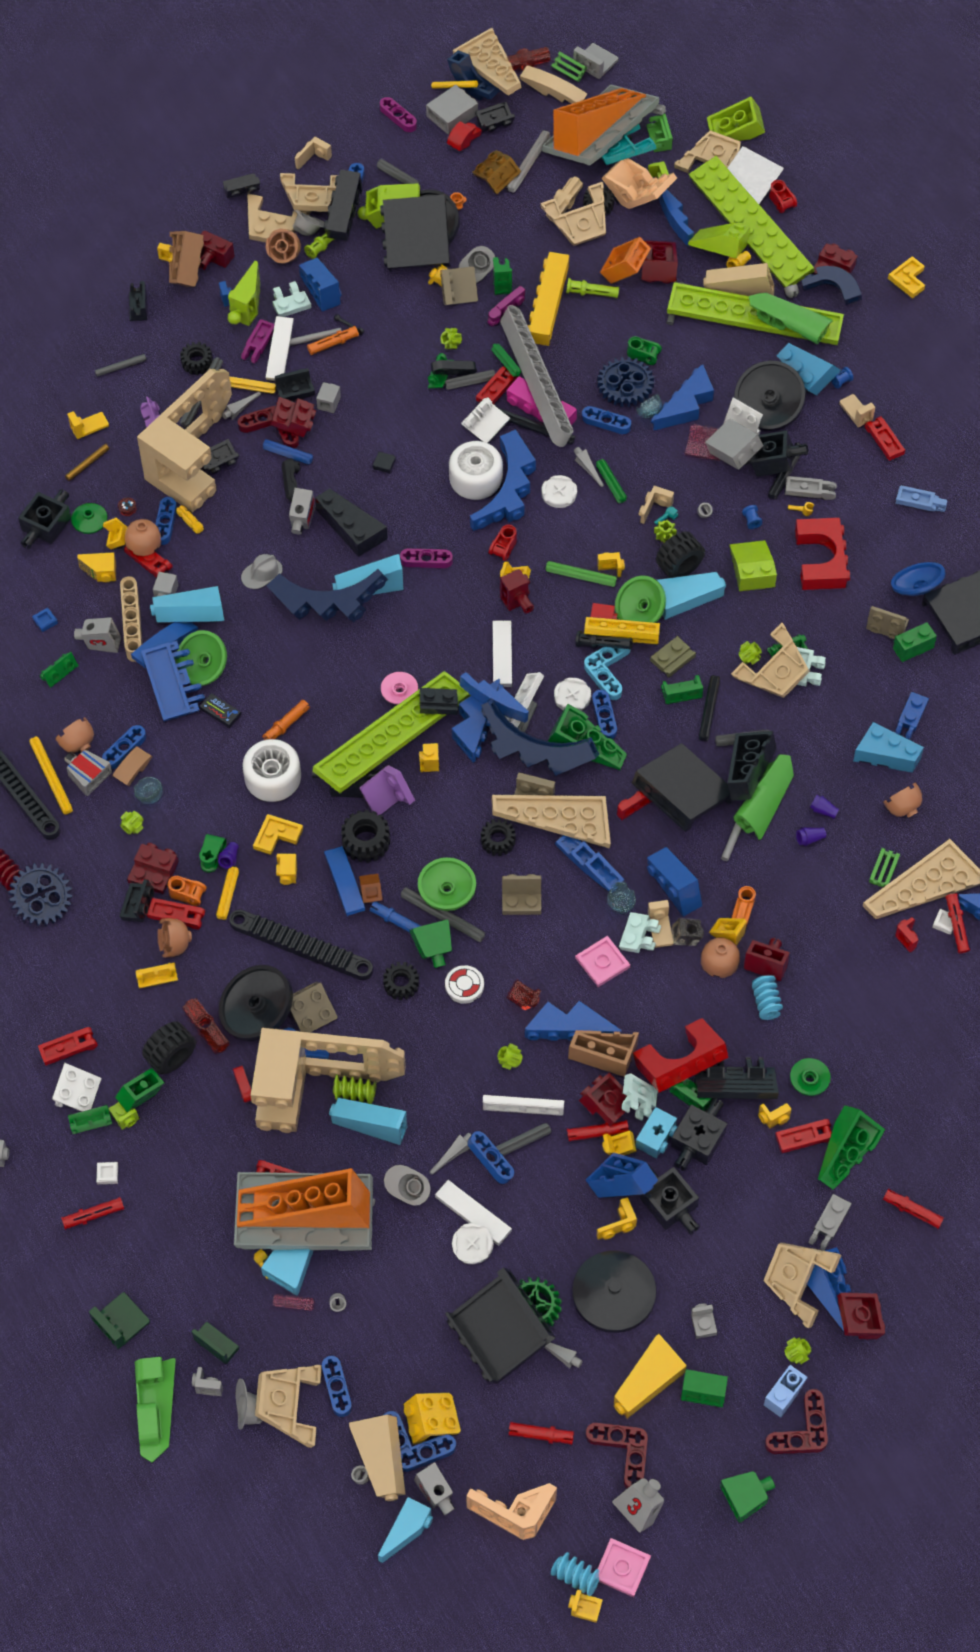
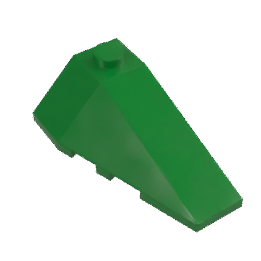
M567 704L553 727L548 742H577L592 737L599 755L591 761L620 770L627 753L611 738H607L601 732V728L598 725L594 726L584 712Z
M844 1105L835 1121L818 1180L834 1190L849 1174L850 1169L855 1164H859L863 1160L862 1157L868 1151H872L876 1147L885 1129L861 1110Z

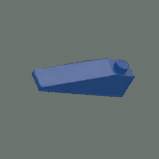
M837 1247L826 1250L828 1252L840 1254ZM841 1257L833 1273L815 1264L807 1285L844 1331L837 1295L849 1293L851 1289L850 1285L845 1283L844 1274L847 1272Z

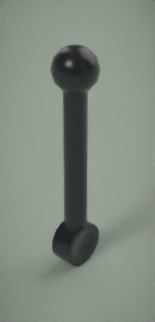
M340 315L334 316L335 321H340L349 327L354 326L342 319ZM361 327L357 328L359 335H362L364 329Z

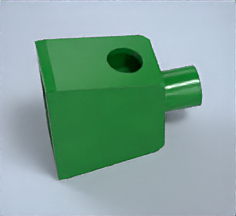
M448 919L409 930L422 959L432 957L434 968L446 965L443 954L452 951Z
M752 1471L721 1480L720 1488L738 1523H740L767 1504L768 1496L766 1492L774 1489L775 1484L770 1476L759 1480L756 1473Z

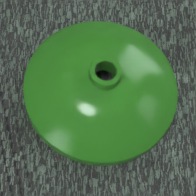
M637 576L631 578L620 588L615 600L617 618L619 620L656 623L665 609V591L662 585L652 577Z
M200 630L189 634L183 639L177 651L189 649L190 654L176 659V664L186 660H193L194 664L186 668L192 685L199 683L201 686L214 682L222 674L227 661L226 647L221 638L210 631Z
M439 858L430 862L422 869L418 878V891L421 898L429 906L438 910L450 911L463 907L472 899L476 890L474 872L466 863L455 858Z

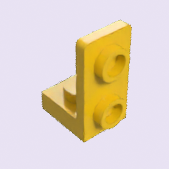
M74 411L67 414L70 427L77 439L109 427L103 412L84 419L77 417Z
M628 1197L621 1199L620 1206L617 1208L621 1221L598 1228L596 1234L598 1240L602 1238L604 1240L610 1239L616 1233L622 1231L626 1233L636 1227L637 1218Z

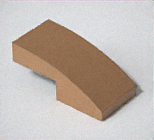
M136 746L121 762L112 776L130 786L139 771H144L153 756Z

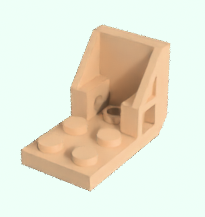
M629 158L618 161L602 177V180L612 191L619 203L628 209L657 199L677 179L674 173L669 175L663 174L658 179L656 177L653 178L646 168Z
M549 1483L518 1494L509 1510L506 1509L507 1506L498 1500L494 1502L487 1498L488 1495L483 1491L470 1489L466 1496L467 1508L518 1538L526 1540L535 1537L556 1501L557 1487Z

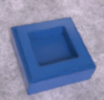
M49 608L32 616L42 632L58 624L56 617Z

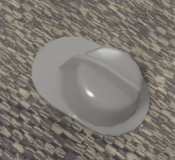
M295 210L297 213L293 225L295 231L302 235L310 236L315 234L320 227L324 228V221Z
M475 247L462 259L459 268L474 267L477 283L492 270L495 255L488 247Z
M259 555L251 565L243 570L241 581L247 588L259 589L270 583L279 573H282V565L275 559L274 555Z
M395 1165L385 1174V1188L394 1197L411 1205H420L428 1199L431 1191L430 1183L423 1174L404 1165Z
M239 1379L236 1385L238 1428L240 1430L244 1425L260 1424L263 1421L255 1416L257 1395L247 1392L243 1379Z

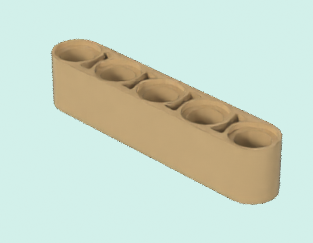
M125 577L120 582L124 645L127 658L132 662H136L132 659L131 654L135 651L133 649H138L143 644L139 592L136 580L133 577Z

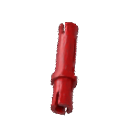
M958 894L946 895L945 898L949 910L948 918H951L958 953L969 952L970 948L962 918L964 913L960 909ZM958 926H959V929H960L962 941H961V939H960V934H959Z
M628 1121L615 1122L611 1126L605 1122V1124L567 1129L568 1141L602 1137L604 1134L610 1136L629 1131Z
M890 1189L887 1190L883 1198L884 1201L899 1208V1211H905L939 1229L944 1217L909 1200L908 1196L904 1197Z
M118 1197L85 1210L81 1208L78 1210L79 1212L61 1217L66 1230L82 1223L86 1225L88 1221L123 1210L124 1206L121 1198ZM112 1206V1207L109 1208V1209L100 1211V1212H98V1213H94L95 1211H98V1210H101V1209H104V1208H107V1207ZM90 1213H91V1215H89V1216H86V1217H83V1218H80V1219H77V1220L74 1221L75 1218H78V1217H81V1216H84V1215H87V1214H90Z
M510 1422L509 1436L549 1441L550 1444H553V1442L573 1444L574 1431L555 1429L554 1426L546 1428Z

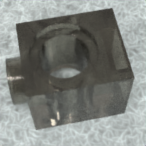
M678 918L671 927L674 945L696 946L704 935L701 921L698 919Z

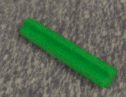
M493 344L492 352L513 377H519L521 369L500 344Z
M604 459L598 460L596 466L617 502H625L627 496Z

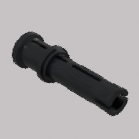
M577 631L575 640L577 647L591 646L594 649L602 646L631 650L633 646L632 638L584 634L582 631Z

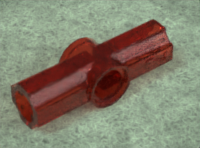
M548 47L532 51L523 48L517 51L515 55L507 56L513 70L521 68L524 71L527 65L534 67L536 64L551 61Z
M197 998L187 1001L182 1008L198 1029L199 1035L206 1040L215 1054L225 1051L230 1043L215 1024L213 1017L207 1013ZM204 1024H210L207 1028L202 1027Z

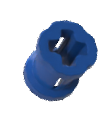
M848 367L842 368V371L831 380L833 386L840 388L845 382L852 381L854 377Z
M756 505L747 506L742 510L743 516L747 519V527L749 529L758 528L763 524L762 519L759 518L757 513L758 508Z

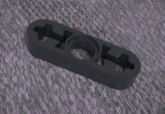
M438 360L430 364L432 374L469 375L477 372L474 361Z

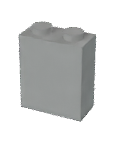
M454 85L426 104V116L448 135L460 121L463 123L468 122L476 116L475 113L478 111L477 101L457 85Z
M732 419L727 420L705 442L712 455L738 470L763 447L757 433Z

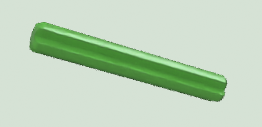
M548 561L546 565V571L612 587H615L617 582L616 576L551 561Z

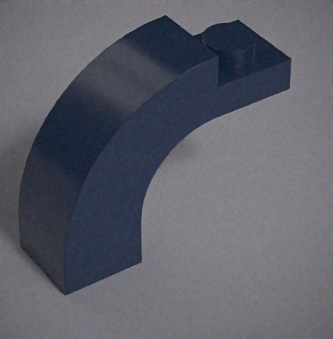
M458 50L447 59L449 68L456 81H478V87L463 88L475 99L481 100L485 97L491 100L501 91L477 73L472 64L470 54Z
M816 267V275L809 274L801 280L804 291L825 284L837 287L841 291L846 305L862 300L856 280L847 271L839 267Z

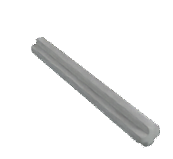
M543 130L519 167L521 173L507 185L509 192L514 193L542 151V145L549 140L550 133Z

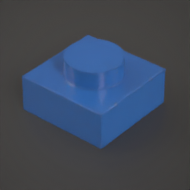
M225 281L219 282L220 295L224 307L229 306L228 295L231 288H227Z

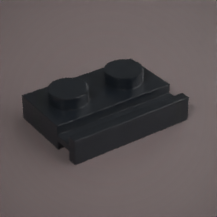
M420 688V713L458 714L457 689Z

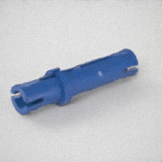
M374 901L371 905L373 908L370 907L369 911L384 918L385 922H391L408 932L413 928L421 926L395 912V909L392 907L388 908L377 901Z

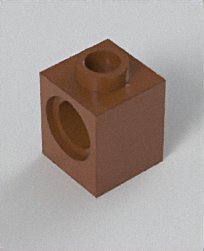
M379 875L359 876L363 903L381 901L382 892Z

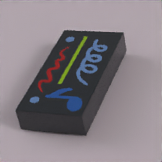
M212 693L200 705V710L229 728L241 716L239 710Z

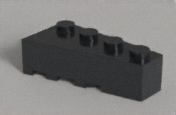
M340 169L339 176L335 178L336 190L332 191L331 201L333 202L332 206L329 205L328 207L329 218L328 221H325L324 231L327 233V238L347 241L352 227L351 218L355 217L356 205L359 204V194H362L363 187L360 172Z
M330 488L315 497L316 510L358 557L388 539L387 526Z
M773 731L735 734L728 777L731 800L751 799L777 749Z

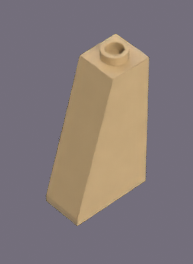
M768 263L707 270L706 278L703 279L704 287L707 289L745 296L759 293H768L774 296V282Z
M383 1415L350 1422V1430L376 1496L385 1498V1501L398 1500V1496L406 1495L397 1417Z

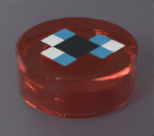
M129 497L121 499L118 503L119 512L125 516L134 514L137 509L135 500Z

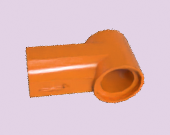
M744 886L739 890L732 918L745 919L747 924L756 897V892L752 887ZM742 897H749L750 899L745 900Z

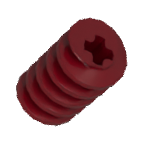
M0 849V882L5 886L6 890H14L10 887V883H16L13 880L14 876L20 877L18 874L19 866L14 864V860L9 859V855L5 854L3 849Z

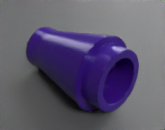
M816 795L809 807L813 809V812L833 819L839 811L823 795Z
M801 827L800 830L796 831V839L799 845L807 846L826 838L824 827Z
M230 842L218 855V863L221 867L229 869L236 864L239 849L237 843Z

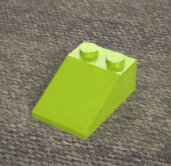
M752 96L707 117L709 130L737 141L750 140L765 133L760 108Z
M730 223L700 229L688 242V245L737 258L747 247L750 227L745 226L743 223Z
M765 540L729 545L739 591L775 587L776 569Z

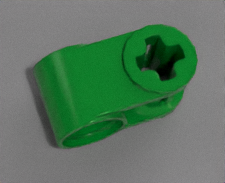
M634 336L628 341L627 356L634 360L637 358L638 361H643L648 365H654L657 362L656 357L661 352L662 347L656 342Z
M210 834L205 836L199 855L203 871L210 873L217 869L219 864L218 855L226 848V838Z

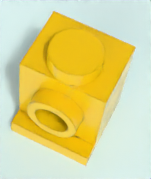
M438 743L423 744V751H419L420 772L439 771Z
M277 854L276 876H280V883L283 885L296 883V854Z

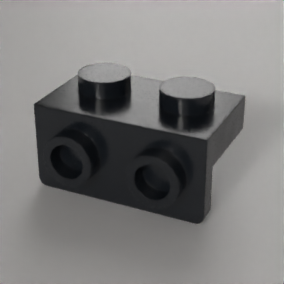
M506 101L476 111L475 113L482 132H492L502 125L503 127L509 126L515 118V115L511 114Z
M253 173L223 181V186L227 198L238 197L241 194L254 193L260 190L259 177H256Z
M308 368L275 376L276 389L281 398L292 401L315 395Z
M229 439L210 447L212 458L207 465L203 466L206 474L210 472L215 474L221 470L222 466L227 465L229 467L237 463L240 455L238 452H235Z
M144 879L143 884L130 883L119 916L121 920L144 921L145 915L149 911L150 899L154 896V888L149 880Z

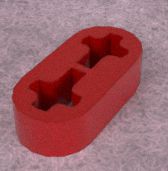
M243 1066L233 1068L244 1103L252 1101L251 1087Z

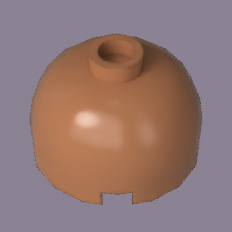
M289 229L274 230L266 240L267 254L277 263L291 262L298 257L301 251L300 239L296 233Z
M148 519L133 521L125 532L126 548L133 551V554L140 556L154 553V550L161 545L159 528Z
M84 717L83 722L81 719L73 722L63 730L65 734L62 737L58 734L55 739L67 752H82L91 747L89 744L93 740L94 731L91 724Z
M916 782L913 783L914 788L910 789L908 786L891 796L889 803L887 800L883 801L891 814L898 817L907 815L909 818L918 813L917 808L921 805L923 798Z
M173 918L161 919L159 924H162V929H158V945L160 951L164 950L165 954L162 956L175 957L181 955L192 940L191 931H188L187 926L181 920Z
M715 938L705 944L701 953V965L709 975L725 978L731 976L738 969L740 952L737 945L731 940Z

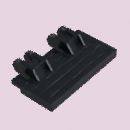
M746 1057V1073H744L743 1067H726L725 1072L723 1060L717 1063V1066L707 1068L706 1072L703 1070L695 1075L697 1098L778 1099L779 1092L775 1068L766 1067L765 1073L763 1057H758V1067L752 1066L751 1057Z

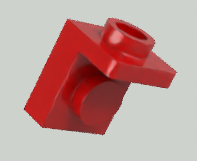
M913 917L908 920H902L897 925L895 934L896 938L909 952L916 949L919 941L916 933L911 930L915 922Z

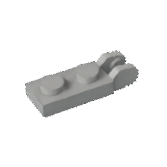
M788 476L785 495L822 497L824 500H832L836 498V493L833 490L836 489L837 485L834 482L823 481V479Z
M833 1194L814 1228L809 1243L813 1245L820 1233L826 1236L820 1245V1249L825 1251L830 1240H833L852 1203Z

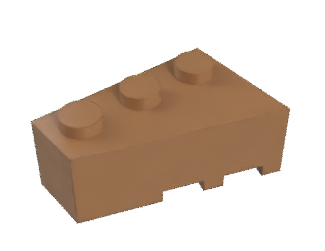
M188 231L170 232V237L173 238V247L170 246L169 252L173 253L172 262H169V283L185 287H195L198 282L197 273L201 263V249L204 245L203 235Z
M576 1030L569 1046L568 1059L625 1077L633 1058V1052H635L638 1045L639 1032H633V1034L614 1032V1034L601 1033V1031Z

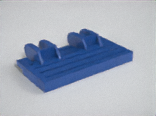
M177 641L141 651L164 722L200 711L197 702L205 699L203 694L190 698L186 697V694L198 691L202 687L198 683L183 688L184 685L191 684L186 668L192 666L194 662L193 660H186L175 663V659L190 654L189 649L172 653V651L179 649Z

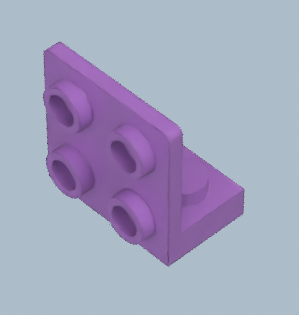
M389 765L360 787L371 811H376L377 815L385 812L397 801H403L409 805L415 801L401 772Z

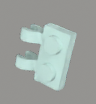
M296 281L289 283L291 296L285 298L280 287L273 288L275 301L272 302L278 317H286L311 308V303L305 291L299 292Z
M797 647L809 671L811 665L818 669H824L825 657L814 656V650ZM809 672L797 685L806 686L807 682H810L813 685L820 686L822 674Z
M630 912L619 948L639 953L641 948L653 951L656 943L652 942V937H645L646 931L659 933L661 925H658L659 921L650 919L649 915Z
M631 1073L625 1075L623 1094L627 1097L622 1103V1110L628 1113L631 1107L636 1110V1118L643 1120V1116L649 1118L652 1114V1108L656 1107L658 1091Z

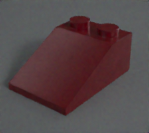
M644 240L651 249L641 266V280L646 282L662 281L663 283L676 282L678 265L676 242Z

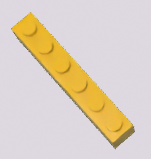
M549 252L548 259H544L543 269L545 270L544 272L541 271V285L537 286L536 291L538 297L534 298L533 308L535 309L534 312L531 311L529 321L531 325H527L535 344L546 346L550 344L569 269V255Z

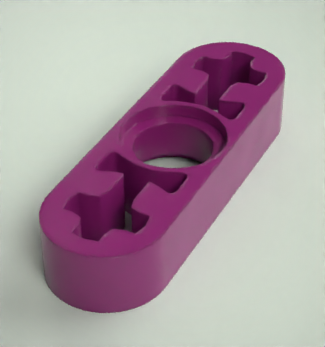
M384 97L380 100V111L405 132L416 130L417 120L412 114L390 97ZM395 113L403 114L400 117L394 116Z
M407 548L401 551L400 561L405 567L448 568L453 563V555L449 550ZM428 555L431 557V560L423 561L421 558Z

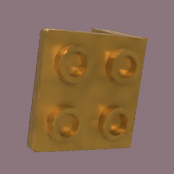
M496 150L491 152L484 162L478 164L472 173L485 180L492 191L498 194L521 173V170L510 156Z

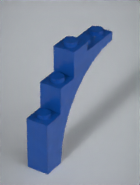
M516 430L500 436V448L505 456L508 467L506 479L495 498L484 508L470 515V527L473 531L483 529L493 522L501 521L503 518L511 522L519 520L524 516L525 505L520 498L530 493V481L526 475L536 471V460Z

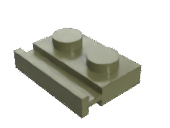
M677 636L652 655L650 661L662 672H665L669 678L695 658L696 652L692 651Z

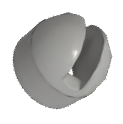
M797 284L784 288L785 294L789 298L796 297L799 293Z
M702 503L697 509L698 515L701 518L709 517L713 511L709 503Z
M341 1293L333 1294L329 1299L330 1308L336 1312L344 1310L346 1307L345 1297ZM339 1298L340 1305H336L335 1299Z
M357 1466L352 1470L351 1476L355 1483L364 1485L369 1481V1475L364 1466Z

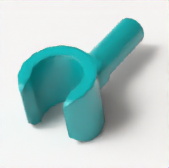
M671 506L668 507L665 514L654 521L655 525H658L659 521L662 522L668 517L673 520L676 519L678 510Z

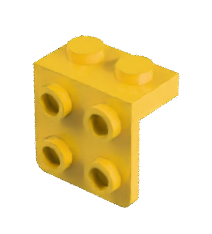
M450 1393L415 1394L404 1403V1413L407 1417L409 1434L413 1444H420L430 1436L457 1435L461 1430L453 1396Z

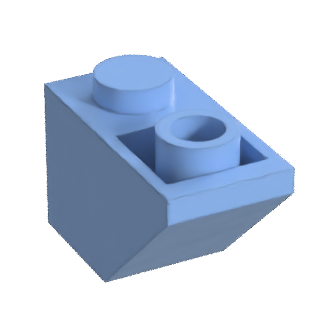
M789 1365L766 1396L764 1406L781 1418L798 1395L808 1377Z

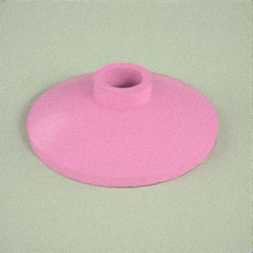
M405 672L391 673L384 678L381 684L382 696L388 702L396 705L418 690L416 679Z

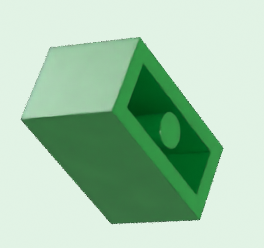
M926 622L895 636L893 650L900 660L904 662L933 649L937 636Z
M150 1068L124 1084L115 1098L128 1113L155 1096L163 1086L164 1081L153 1068Z

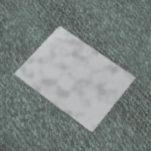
M742 146L728 166V170L758 204H760L769 191L771 183L778 178L784 169Z

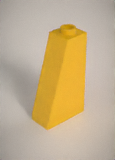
M660 1334L654 1338L614 1396V1408L620 1415L624 1414L627 1419L686 1371L687 1365Z

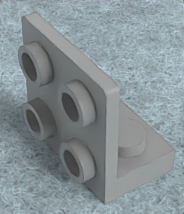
M592 43L586 50L577 46L573 53V59L586 66V72L598 79L618 61L617 56L595 43Z

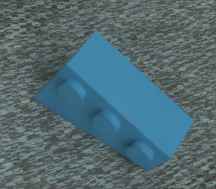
M790 343L777 355L783 363L788 364L798 372L805 388L816 396L841 371L836 366Z
M873 722L856 748L853 761L870 762L871 765L877 766V764L889 766L890 769L913 773L921 760L924 747Z

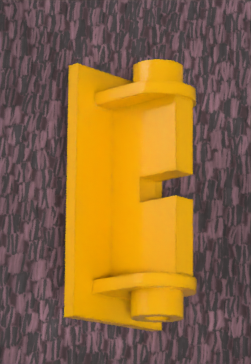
M175 963L136 970L139 989L178 981Z

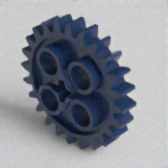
M621 357V361L614 358V363L608 361V366L603 365V370H599L597 388H599V393H603L602 398L608 397V403L613 400L614 405L620 403L621 407L624 406V403H627L628 407H630L631 403L637 406V401L643 403L644 398L648 399L649 394H652V389L654 388L652 370H649L648 365L643 367V361L638 364L637 358L634 361H631L630 357L627 360Z
M34 863L32 869L26 866L25 873L19 870L18 874L20 877H13L16 883H10V887L14 890L8 892L9 895L13 896L9 899V902L15 903L11 909H18L16 916L22 914V921L28 918L29 925L36 921L37 926H39L41 921H43L45 926H47L49 920L54 924L56 922L55 916L61 919L63 917L61 912L66 913L68 911L64 906L71 905L67 899H71L72 895L67 894V892L71 891L72 887H66L69 880L63 881L62 878L65 874L58 875V868L52 871L51 865L46 869L43 863L37 868ZM40 879H48L49 885L43 886L40 883ZM22 887H30L32 893L25 894L22 890ZM51 887H56L55 890L45 893L43 897L38 896L30 902L25 903L26 899L35 897L38 891L39 893H43ZM55 895L58 898V902H50L49 896ZM31 904H39L41 910L38 912L34 911L31 908Z

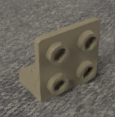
M474 267L440 270L444 305L478 301Z
M871 606L866 629L895 639V636L905 632L909 619Z
M518 772L514 795L554 796L555 781Z
M510 874L502 876V915L541 914V876L535 874H528L526 876Z
M314 982L293 993L290 1011L300 1032L310 1033L337 1019V1014L321 982Z

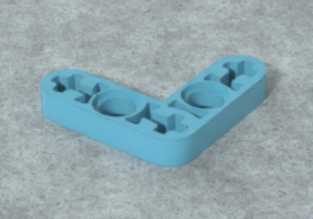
M603 647L587 656L584 660L585 671L601 690H605L609 694L610 700H617L622 696V685L607 667L627 656L631 651L629 649ZM604 653H611L613 657L606 659L602 655ZM604 674L608 676V679L601 681L598 679V676Z

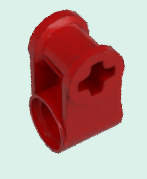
M774 180L771 183L769 198L777 210L783 213L788 208L797 207V199L785 182Z
M505 525L501 528L489 548L490 555L494 554L501 557L504 561L508 560L511 551L517 543V531L513 525Z

